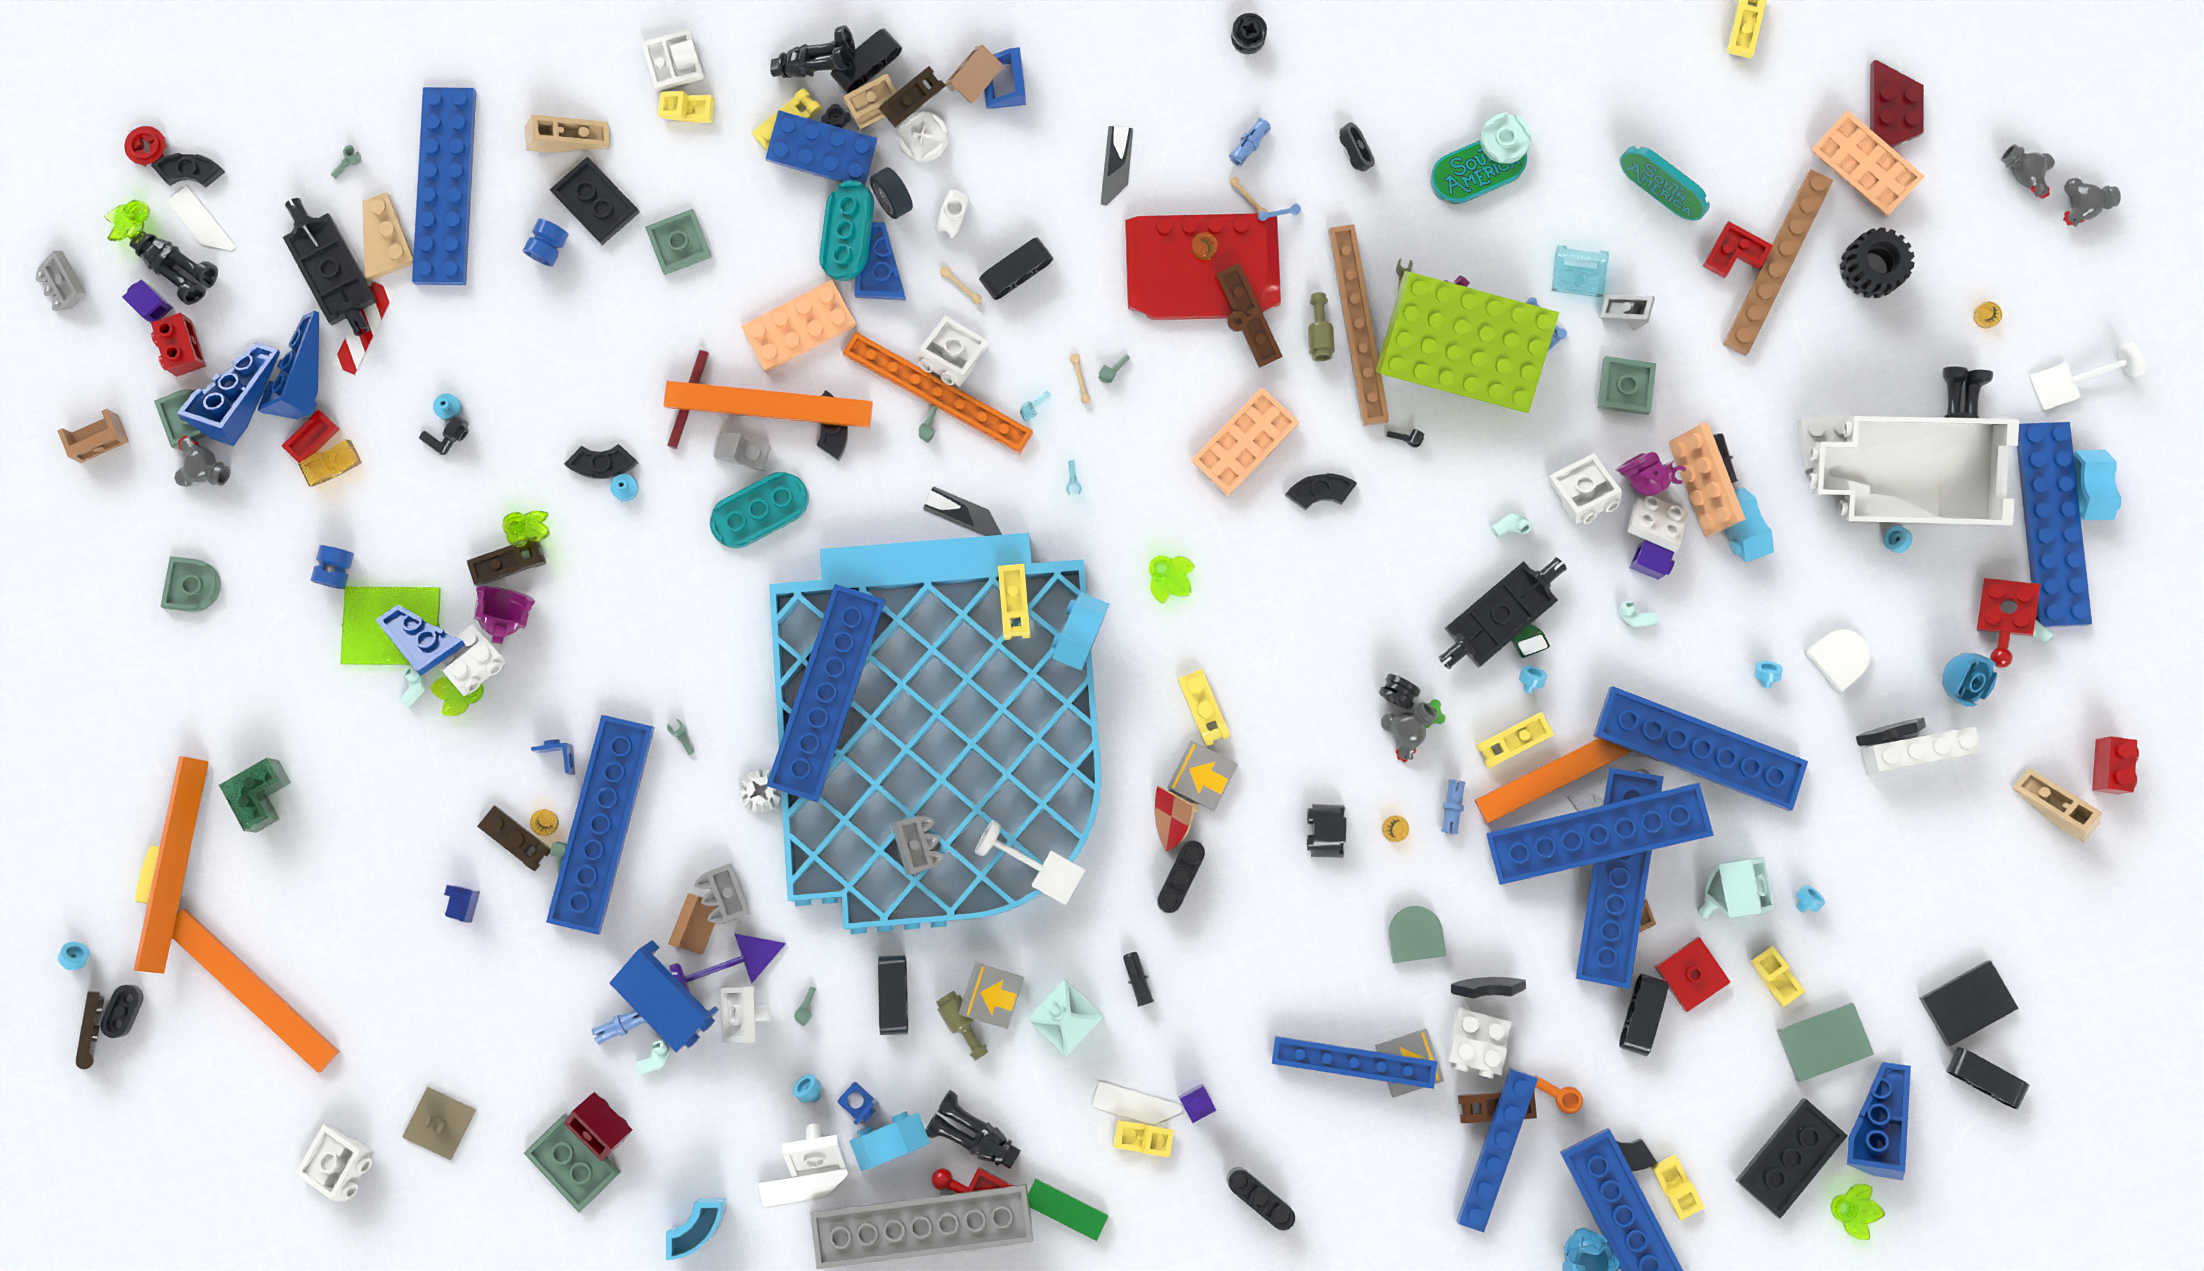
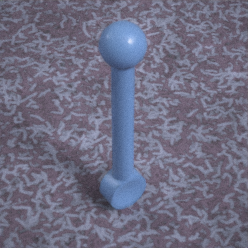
M1294 204L1288 209L1268 213L1261 211L1258 214V219L1265 221L1269 217L1289 213L1297 215L1301 212V207L1298 204Z
M1531 297L1528 299L1527 302L1529 304L1540 307L1537 304L1536 298ZM1557 325L1555 326L1556 336L1560 340L1564 339L1567 336V331L1563 328L1560 329Z

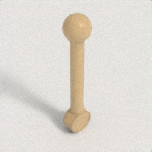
M1237 177L1230 179V185L1236 187L1258 211L1257 213L1261 211L1268 213L1240 185Z
M948 267L940 269L941 276L949 278L972 298L974 304L982 302V297L978 294L975 295L950 274Z
M1074 353L1070 356V362L1074 364L1082 393L1081 402L1088 404L1091 398L1087 395L1079 366L1080 356Z

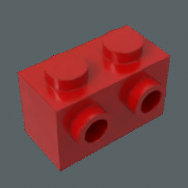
M180 312L151 322L153 329L151 337L154 344L159 348L161 354L158 357L159 363L165 371L178 377L206 367L191 319Z
M2114 736L2096 739L2092 791L2111 794L2134 792L2138 780L2135 773L2136 762L2139 758L2138 740Z

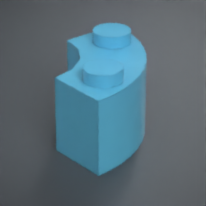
M2075 450L2074 463L2080 516L2083 520H2115L2117 510L2121 507V496L2117 491L2115 482L2116 460L2106 450Z
M1744 487L1734 490L1746 520L1724 529L1729 539L1732 553L1739 555L1745 563L1774 553L1772 530L1761 516L1756 497Z
M1080 592L1076 601L1071 599L1065 613L1069 615L1067 623L1061 634L1056 633L1051 645L1052 648H1055L1052 659L1082 670L1110 604Z
M907 1111L891 1117L893 1122L882 1127L873 1129L871 1125L857 1131L858 1137L849 1140L860 1171L874 1168L930 1144L919 1112L908 1116Z
M700 1198L694 1202L692 1214L687 1222L666 1231V1260L682 1258L693 1253L716 1233L726 1212L727 1198Z

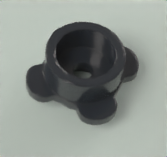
M832 104L827 109L825 115L821 117L822 123L840 128L852 119L851 114L845 112L838 104Z

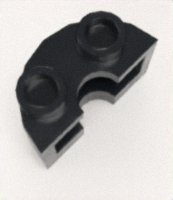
M1312 804V808H1308L1307 824H1312V835H1307V851H1311V857L1343 858V845L1346 843L1344 805Z

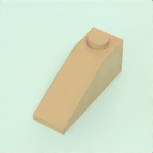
M531 115L524 126L526 151L556 153L609 148L610 146L608 122Z
M2030 768L2013 786L2015 792L2059 829L2083 844L2100 824L2101 811Z

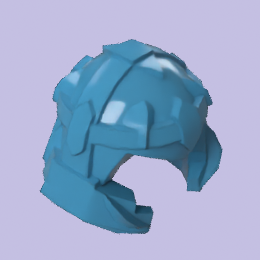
M1579 1228L1570 1235L1565 1243V1262H1563L1562 1271H1618L1620 1261L1611 1252L1604 1236L1587 1228Z

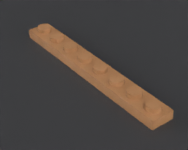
M1812 169L1807 172L1772 243L1773 247L1759 269L1723 345L1745 356L1750 352L1833 182L1832 179Z
M1355 225L1329 228L1328 233L1362 426L1388 423L1389 416L1382 376L1375 371L1378 363V354Z

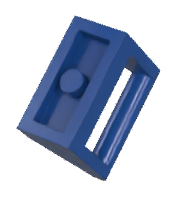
M1020 47L1009 48L993 54L1003 65L1011 64L1014 92L995 98L992 80L984 90L986 108L995 109L1026 105Z

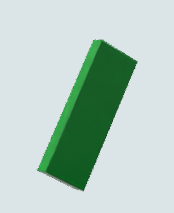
M1035 1178L1028 1193L1030 1208L1095 1241L1098 1240L1108 1219V1214Z

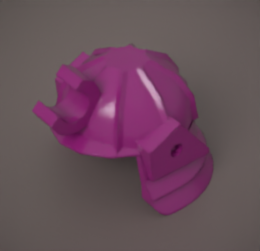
M1649 452L1636 455L1615 470L1630 481L1631 486L1636 492L1643 495H1656L1667 489L1671 482L1682 484L1683 480L1676 479L1675 473L1678 470L1685 472L1686 467L1681 465L1673 467L1674 460L1662 465L1657 453Z
M480 586L476 588L478 600L476 599L473 619L478 620L480 626L492 635V643L503 644L505 636L515 633L519 628L524 629L526 627L528 612L535 603L532 597L499 587Z

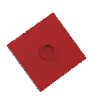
M1700 937L1695 938L1654 966L1661 978L1668 982L1670 991L1685 1012L1690 1011L1731 983Z

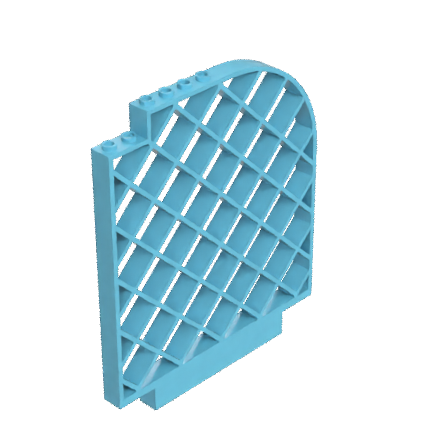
M1029 533L820 549L822 580L769 584L779 746L787 726L786 711L789 714L792 711L786 704L785 689L803 668L807 667L815 643L814 641L801 656L782 640L781 625L801 603L821 620L824 617V614L811 604L805 596L831 594L835 584L872 595L869 591L922 587L898 615H895L884 606L883 613L892 622L871 645L865 666L871 662L895 682L897 686L872 715L867 713L855 701H852L851 706L864 716L867 721L841 750L836 749V756L833 758L827 776L828 779L836 768L845 761L871 784L869 789L845 816L825 798L820 797L819 802L841 821L815 851L793 833V818L809 800L799 797L792 805L791 794L781 791L788 901H795V906L811 905V900L822 899V904L838 903V898L842 897L843 928L850 929L851 934L867 933V928L877 927V932L894 931L893 925H904V930L920 929V923L930 922L931 928L947 926V921L989 917L1007 912L1042 894L1043 892L1036 889L1025 897L1014 901L986 877L1006 854L1003 850L1000 849L981 872L957 852L952 845L978 815L988 824L992 821L982 810L1009 780L1038 806L1012 836L1001 828L999 833L1008 840L1006 845L1009 847L1014 845L1024 855L1043 865L1038 858L1017 840L1044 810L1079 840L1074 851L1067 859L1072 863L1075 861L1086 843L1094 824L1101 788V765L1091 651L1085 662L1087 677L1067 700L1038 675L1051 661L1055 648H1051L1031 670L1004 647L1008 640H1004L1003 634L996 640L969 616L993 588L1000 593L998 566L1024 564L1025 579L1052 577L1028 604V614L1031 620L1054 638L1058 631L1036 614L1034 610L1057 583L1075 598L1079 596L1080 592L1087 594L1084 559L1032 563ZM1079 575L1080 590L1063 576ZM987 582L963 610L959 609L933 587ZM929 593L957 615L955 620L933 645L928 643L905 623L906 619ZM792 597L780 611V598ZM1016 618L1011 626H1021V618ZM964 622L992 645L967 675L939 652ZM899 627L927 650L902 680L874 657ZM782 647L797 659L785 675ZM998 651L1027 675L1002 705L973 681ZM934 656L962 679L961 683L937 710L909 687L911 682ZM1032 681L1036 682L1062 704V707L1038 735L1008 711ZM968 686L997 709L996 713L972 740L943 716ZM1087 687L1090 719L1073 705ZM904 691L932 714L907 745L902 743L878 722ZM1068 710L1089 727L1092 733V743L1073 765L1043 740ZM1003 715L1032 739V742L1008 770L1003 768L978 746ZM938 721L967 744L942 775L937 773L913 752V749ZM873 726L878 728L902 749L876 781L847 757ZM1038 745L1068 770L1043 800L1013 776L1014 772ZM973 750L1002 774V777L977 806L947 781ZM1092 752L1095 784L1078 770ZM908 755L937 779L911 811L882 787ZM1072 775L1094 792L1092 808L1083 835L1048 806V803ZM943 785L972 809L971 813L947 841L943 840L931 828L926 831L940 838L939 843L942 846L937 852L945 854L949 851L977 875L976 879L952 907L948 906L921 882L930 870L919 872L916 877L914 875L906 876L904 867L886 852L896 840L894 832L879 846L851 822L877 791L881 792L907 815L903 820L917 817L919 812ZM847 826L876 851L850 882L821 858L822 854ZM794 843L810 856L797 872L795 868ZM881 857H884L911 881L886 912H883L856 888L857 884ZM817 862L844 886V889L839 892L797 895L796 884ZM982 881L1009 903L1008 905L988 911L956 914V911ZM916 887L921 889L947 912V915L890 920L893 913ZM850 892L876 913L881 921L851 923Z

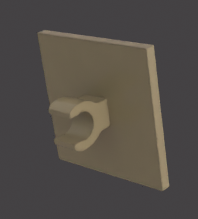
M427 1087L402 1137L446 1159L452 1160L476 1109Z

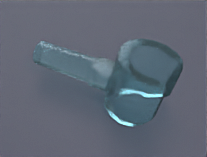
M1049 391L1044 392L1032 402L1028 401L1022 405L1020 413L1024 421L1030 420L1037 415L1034 408L1051 396Z
M1070 460L1068 461L1070 477L1069 483L1066 486V492L1070 495L1069 487L1075 484L1078 486L1080 494L1082 487L1077 482L1075 461Z

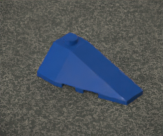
M312 311L302 316L289 342V347L292 349L284 356L283 360L280 359L277 367L281 371L274 382L269 381L257 411L296 420L311 415L317 405L315 399L318 393L319 312Z
M256 342L232 361L230 369L222 375L217 373L213 376V382L203 390L198 388L178 411V416L212 440L234 447L251 421L280 355V351Z
M1882 1062L1848 1137L1847 1165L1873 1176L1903 1180L1906 1167L1911 1066Z

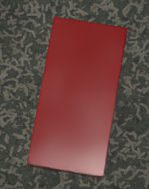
M318 409L281 446L299 464L304 465L340 428Z

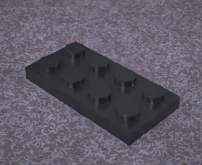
M1802 1098L1735 1181L1773 1215L1781 1219L1848 1135L1812 1103Z

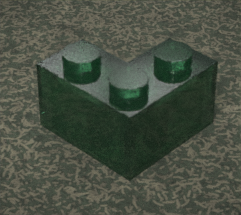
M266 757L219 784V787L243 831L257 833L280 820L268 796L287 786L291 781L279 760Z

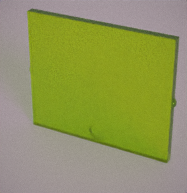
M346 586L344 592L343 623L341 624L340 664L411 665L378 625L376 619L396 605H400L423 618L425 622L440 628L441 588Z

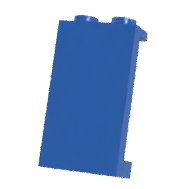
M651 940L635 952L609 984L677 1053L684 1046L689 1049L700 1039L698 1033L700 1030L705 1032L715 1022L712 1017L719 1009L714 1006L708 1011L654 956L660 947Z

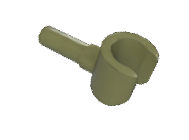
M1401 258L1397 263L1395 270L1397 275H1399L1398 291L1404 270L1411 272L1412 260L1409 261L1408 268L1401 266Z

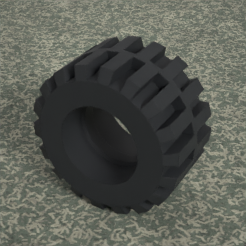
M1880 227L1877 231L1873 228L1866 233L1864 232L1853 241L1842 254L1841 259L1844 261L1840 263V269L1844 270L1841 274L1842 279L1848 280L1847 287L1855 288L1854 293L1857 295L1862 292L1864 293L1863 297L1870 298L1873 295L1875 299L1890 294L1902 285L1912 274L1910 270L1915 265V262L1911 261L1915 257L1914 252L1909 251L1912 246L1909 242L1905 243L1903 241L1905 237L1902 234L1897 236L1895 235V230L1890 229L1886 232V228ZM1868 253L1876 254L1884 260L1887 268L1886 273L1877 272L1870 266L1867 258Z

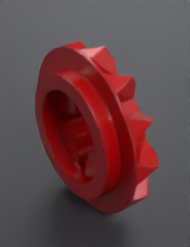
M151 126L135 128L128 134L124 143L127 157L135 164L145 167L147 164L154 163L160 157H164L163 152L168 147L165 144L166 138L163 134ZM143 139L151 144L149 146V153L143 150Z

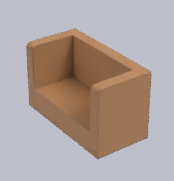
M105 409L101 411L104 419L74 432L64 428L57 430L67 456L82 463L128 443L129 440L118 414Z

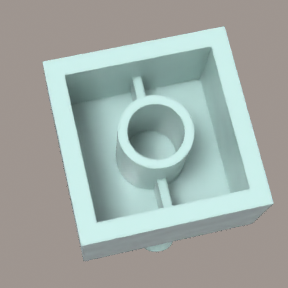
M1764 857L1718 864L1709 877L1705 888V903L1698 913L1704 918H1708L1714 908H1719L1728 918L1775 910Z
M1064 979L1032 1012L1027 1020L1067 1057L1098 1024L1103 1015Z

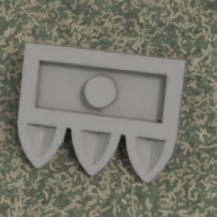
M53 251L39 266L36 273V281H47L44 288V296L56 295L52 303L53 311L73 308L86 294L63 251Z
M917 816L891 824L906 876L935 868L945 858V855L940 852L929 851L937 845L940 838L934 834H924L935 822L934 819L928 816Z
M731 863L702 874L695 882V887L711 890L702 898L701 904L717 906L710 913L707 921L724 924L750 913Z

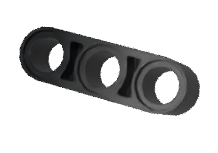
M882 28L855 49V54L852 55L854 67L851 70H832L830 75L848 94L862 87L895 60L901 53L902 47L885 28Z
M1036 237L986 270L980 276L979 281L994 300H998L1046 268L1054 258L1041 240Z
M1188 841L1182 846L1157 897V906L1164 913H1173L1180 908L1204 859L1205 849L1198 841ZM1188 846L1198 848L1200 855L1197 860L1192 861L1186 857L1185 850ZM1180 869L1188 874V880L1183 885L1177 884L1173 878L1175 871ZM1170 893L1175 896L1177 902L1174 908L1167 909L1163 906L1162 897L1165 894Z
M906 955L879 956L880 1035L908 1034Z
M1643 973L1638 976L1621 1032L1620 1048L1643 1056L1649 1055L1668 993L1669 984L1667 981Z
M1957 1047L1946 1070L1950 1075L2016 1110L2019 1109L2030 1086L2022 1079L1961 1047Z
M1242 1167L1232 1168L1228 1172L1226 1181L1231 1191L1270 1224L1284 1231L1294 1225L1295 1213L1291 1207L1256 1177ZM1237 1174H1243L1247 1178L1246 1184L1241 1188H1236L1232 1184V1179ZM1257 1192L1267 1193L1268 1199L1265 1204L1256 1205L1254 1203V1196ZM1281 1209L1287 1210L1289 1212L1287 1221L1283 1223L1276 1222V1212Z

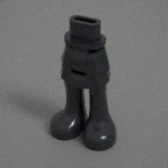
M846 25L835 28L834 41L818 45L804 44L789 50L787 54L785 52L780 53L778 58L771 60V75L773 77L782 76L783 78L813 77L816 71L851 70L854 67L852 55L855 54V44L850 29Z
M143 230L139 231L130 241L129 246L135 250L137 256L142 258L149 269H153L155 274L164 276L179 288L177 296L186 305L198 302L205 296L206 292L198 284L173 268L176 264L207 288H211L216 282L218 276L217 266L208 261H203L199 264L195 263L182 254L179 248L173 246L169 241L160 239L154 234H147Z
M1958 366L1943 368L1942 375L1947 383L1948 391L1947 415L1944 418H1979L1978 399L1980 389L1992 381L1994 372L1982 369L1968 371L1967 368ZM1965 381L1964 412H1960L1961 391Z
M949 1090L937 1112L976 1133L975 1137L973 1138L957 1129L937 1113L934 1114L925 1129L929 1138L945 1137L970 1151V1154L977 1155L980 1160L995 1161L996 1166L1002 1164L1011 1169L1021 1150L1011 1144L1012 1140L1009 1139L1007 1141V1138L998 1127L993 1128L989 1122L986 1123L962 1109L958 1104V1095L954 1091Z

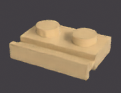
M885 74L844 95L842 98L858 129L861 131L886 118L879 110V107L897 91L888 74Z

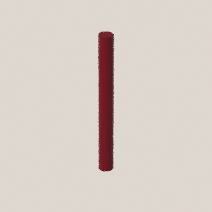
M699 350L688 383L699 384L709 355L707 351ZM679 409L667 444L668 447L677 449L690 410Z

